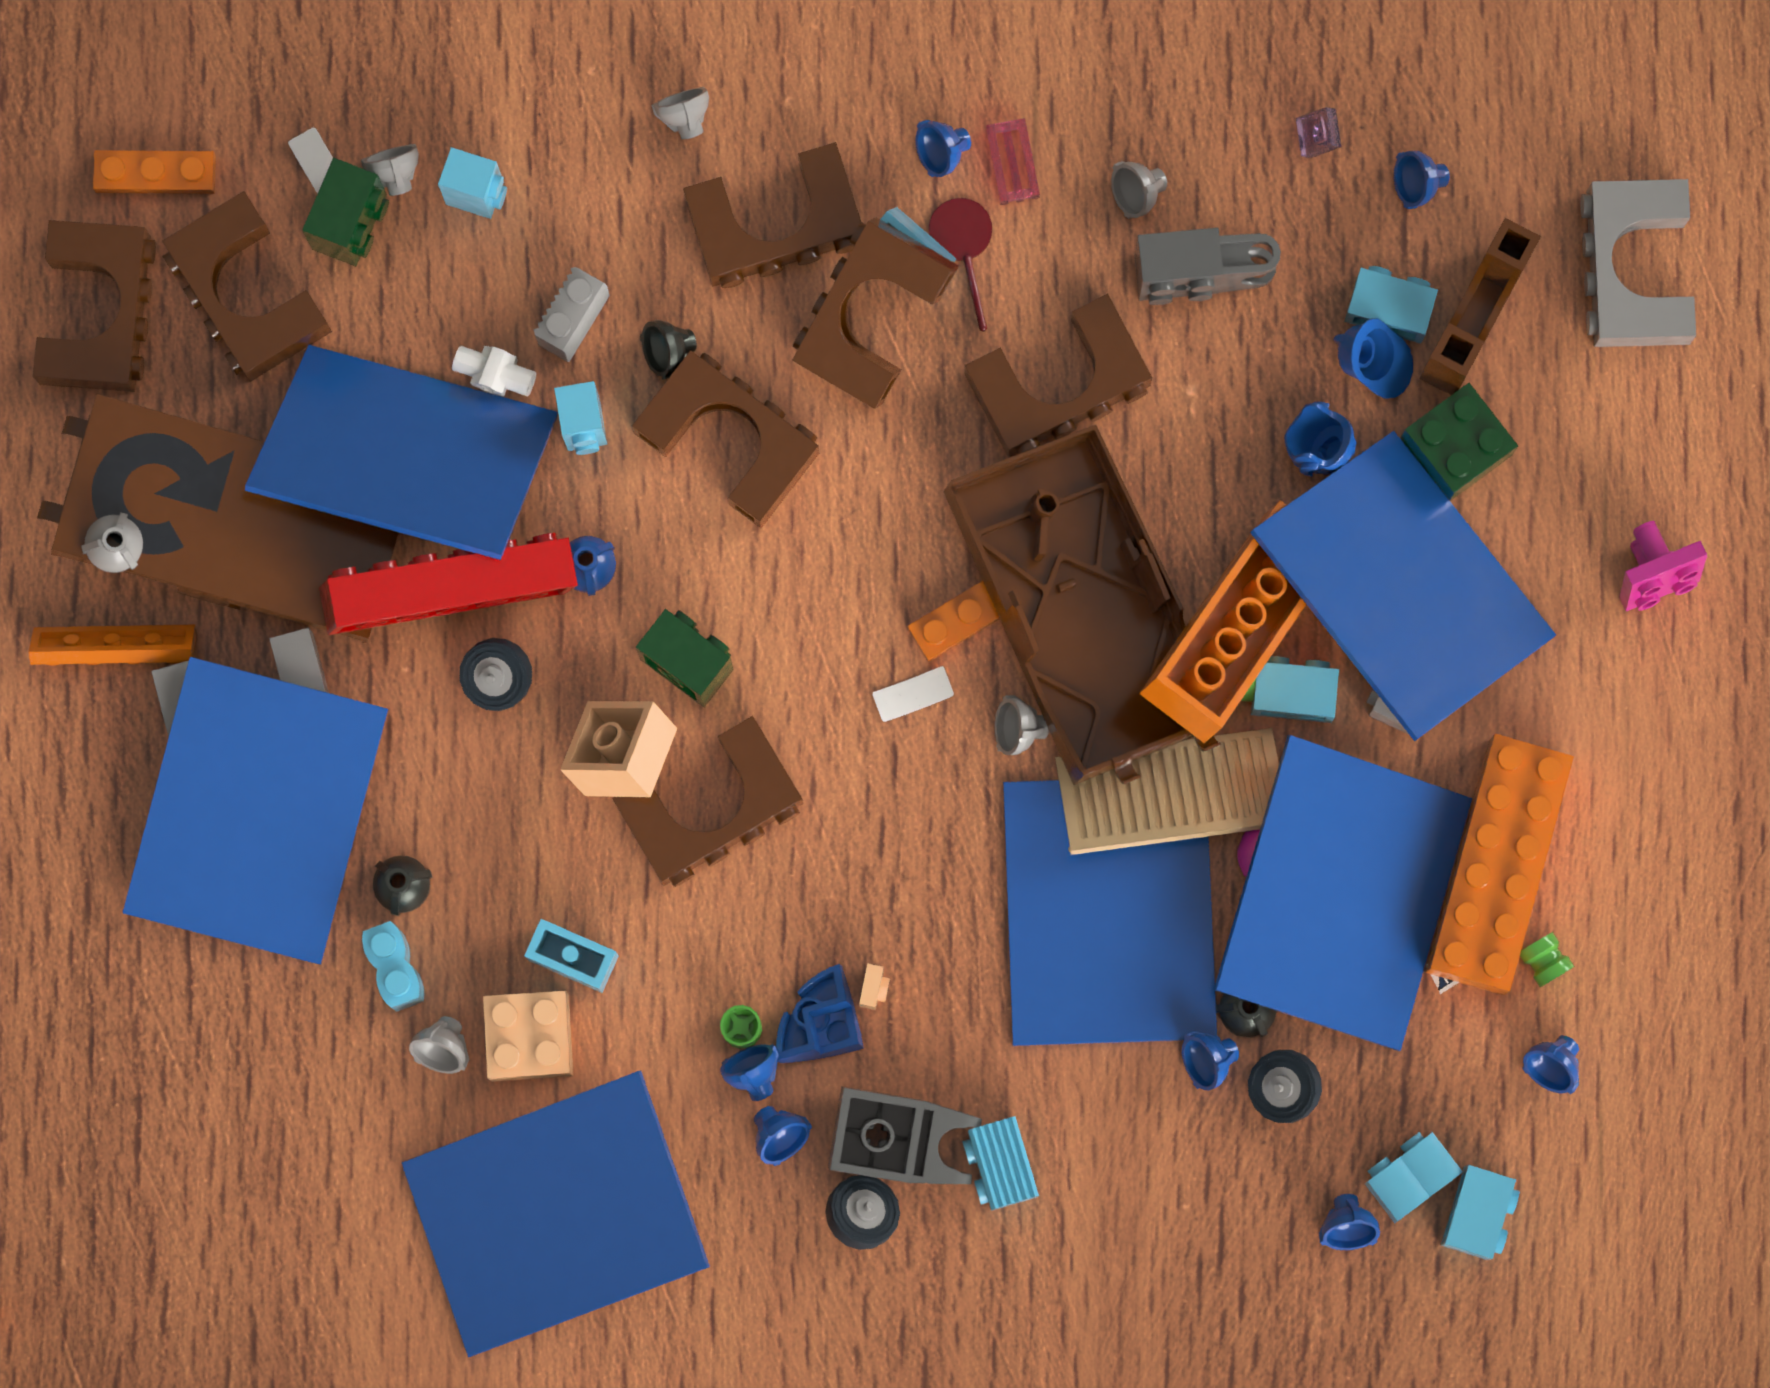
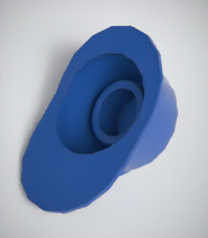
M1378 318L1368 319L1361 325L1352 326L1344 334L1335 335L1333 340L1339 346L1338 361L1344 373L1358 379L1374 394L1384 399L1396 398L1405 391L1410 384L1413 374L1411 350L1406 342Z

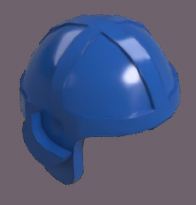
M1313 402L1306 404L1284 435L1288 455L1295 466L1299 468V472L1312 477L1313 473L1331 475L1347 464L1355 454L1357 442L1352 424L1341 414L1329 410V403Z

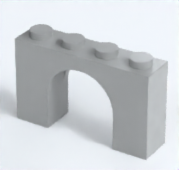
M1688 179L1592 182L1586 192L1587 194L1581 195L1580 209L1581 217L1588 218V233L1583 234L1582 250L1584 257H1590V272H1585L1584 291L1585 296L1592 297V311H1587L1586 331L1587 335H1593L1594 347L1690 345L1696 337L1694 297H1644L1635 294L1620 282L1612 264L1614 244L1623 235L1639 229L1685 227L1690 219Z
M309 628L269 638L280 680L329 693L315 637ZM189 661L152 671L168 737Z

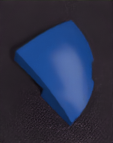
M837 964L818 973L797 991L801 1000L795 1005L792 1014L790 1015L788 1012L783 1013L776 1039V1049L779 1053L777 1061L779 1063L816 1060L864 1049L850 989L842 966Z

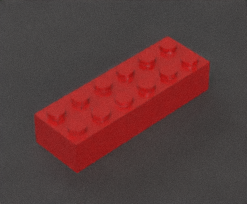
M547 533L532 537L533 540L526 542L527 545L521 546L517 545L516 539L509 540L501 560L456 549L453 550V554L447 555L445 559L438 560L437 553L413 557V561L407 562L408 565L399 567L397 566V560H390L372 564V568L367 569L368 572L357 574L356 567L334 570L332 575H328V579L319 587L327 634L351 632L566 594L578 586L569 537L557 539L556 533Z

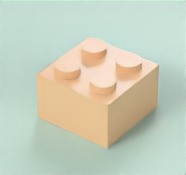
M588 701L560 770L584 796L651 797L677 727L653 701Z
M566 991L483 996L487 1078L490 1081L573 1076L569 994Z

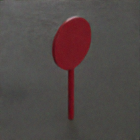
M955 198L942 203L934 211L929 222V235L957 259L956 261H964L979 330L984 332L987 330L972 259L979 256L989 245L992 237V222L987 211L979 203L966 198Z

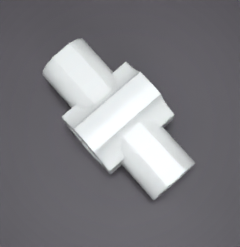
M460 346L452 364L453 371L472 377L470 382L472 386L494 395L504 396L508 389L529 396L536 379L535 371L516 365L518 361L516 356L493 346H484L482 353Z

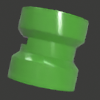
M1554 932L1521 950L1520 953L1523 962L1531 965L1533 968V978L1539 988L1575 967L1568 956L1562 955L1558 948L1559 940Z
M744 1005L733 1006L722 1016L720 1022L721 1033L726 1042L732 1047L738 1049L748 1048L755 1045L760 1039L762 1023L757 1012L751 1007Z

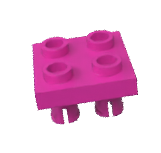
M1655 521L1646 522L1634 529L1633 534L1636 540L1630 544V548L1639 566L1625 571L1619 596L1625 611L1636 607L1639 611L1646 610L1658 604L1661 600L1660 597L1673 592L1675 595H1682L1697 587V582L1701 579L1707 558V553L1701 541L1676 551H1669Z

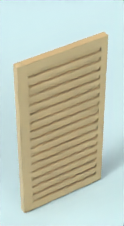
M1272 728L1214 736L1221 745L1204 752L1199 749L1195 739L1184 740L1132 761L1135 771L1141 778L1126 784H1122L1113 769L1073 785L1062 758L1055 757L1069 840V852L1071 855L1259 830L1279 766Z

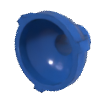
M931 120L919 122L917 125L916 150L922 165L928 171L927 174L931 177H943L952 173L960 162L962 152L969 150L971 147V138L967 130L962 127L953 130L952 126Z
M1415 150L1398 153L1396 156L1394 185L1397 195L1404 203L1406 209H1416L1419 206L1425 205L1435 196L1438 188L1448 185L1450 173L1445 164H1435L1430 156Z
M582 536L570 542L578 586L573 589L592 596L596 595V591L606 587L614 577L616 559L613 550L615 547L611 542L606 543L600 538ZM584 553H589L593 556V562L588 566L579 564V557Z
M1198 1031L1183 1036L1185 1040L1182 1044V1059L1185 1069L1193 1081V1085L1197 1089L1201 1088L1207 1091L1219 1087L1226 1079L1231 1063L1239 1059V1050L1236 1043L1230 1038L1221 1041L1218 1036Z
M1565 1035L1559 1036L1554 1043H1539L1531 1047L1525 1054L1522 1069L1541 1087L1555 1093L1568 1092L1572 1094L1579 1086V1062L1575 1057L1579 1052V1046L1572 1038Z
M773 1044L748 1047L725 1059L722 1062L720 1073L724 1081L733 1088L747 1090L752 1101L763 1100L774 1091L771 1082L775 1081L779 1053Z
M773 1106L762 1108L754 1116V1123L758 1127L755 1138L757 1155L766 1164L780 1165L781 1162L792 1157L804 1146L808 1140L812 1125L806 1117L783 1110L777 1112Z
M1343 1194L1337 1196L1334 1199L1335 1209L1329 1211L1319 1232L1321 1245H1326L1336 1250H1355L1376 1244L1380 1236V1227L1373 1214L1359 1207L1356 1195Z

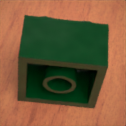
M333 157L302 229L312 250L355 267L360 257H367L374 240V236L370 235L375 222L383 220L389 205V200L386 199L387 194L378 174Z
M1470 383L1464 385L1407 427L1400 438L1450 501L1510 458L1518 447V444Z
M665 609L637 644L636 650L639 658L705 708L734 670L731 654L728 652L730 649L711 634L707 639L701 636L696 628L697 624L680 610L673 615Z

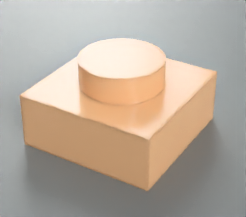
M867 964L859 1002L860 1007L876 1010L877 1001H886L890 978L883 977L884 967Z

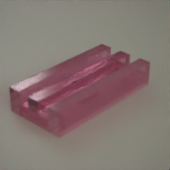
M1025 118L986 125V134L1000 205L1008 204L1011 201L1022 202L1027 198H1040ZM1018 129L1029 183L1028 189H1022L1011 135L1012 130ZM996 133H1003L1014 189L1012 192H1007Z

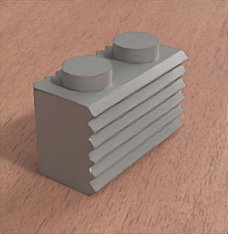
M577 267L571 268L572 274L567 275L568 281L563 282L564 287L559 288L560 294L554 295L555 301L550 302L551 308L546 309L547 315L542 316L543 321L538 322L539 328L534 329L538 345L567 362H570L610 296L609 289H607L608 287L605 283Z

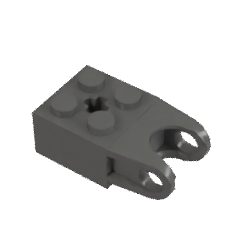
M1219 228L1138 235L1134 257L1139 301L1148 300L1150 305H1164L1173 301L1172 298L1188 296L1189 301H1205L1211 299L1212 294L1266 286L1272 281L1276 273V266L1280 261L1281 251L1279 244L1271 236L1260 233L1219 236ZM1256 244H1265L1271 249L1272 254L1263 248L1252 246ZM1251 258H1262L1266 261V264H1256ZM1264 274H1266L1265 276H1263V277H1261V278H1254V277H1253V276H1259V275H1264Z
M841 1086L828 1168L834 1171L906 1183L972 1184L971 1174L959 1172L942 1162L938 1153V1145L942 1136L949 1130L966 1127L977 1128L981 1126L982 1119L920 1099ZM875 1123H881V1130L887 1131L886 1140L880 1139L877 1146L870 1145L871 1139L866 1138L867 1129H873Z

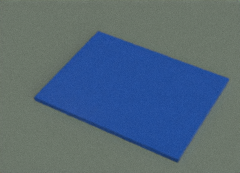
M308 345L246 482L245 491L501 560L556 422L558 412Z
M1392 431L1250 532L1414 741L1556 636L1555 632L1395 431Z
M190 657L123 914L321 965L388 708Z
M1287 735L1214 990L1396 1051H1401L1472 798L1310 741Z
M1059 780L1003 782L1013 1046L1184 1041L1183 1036L1192 1031L1217 1036L1209 836L1071 855L1068 850L1069 840Z
M641 1071L631 1073L402 1162L468 1357L475 1356L710 1267Z

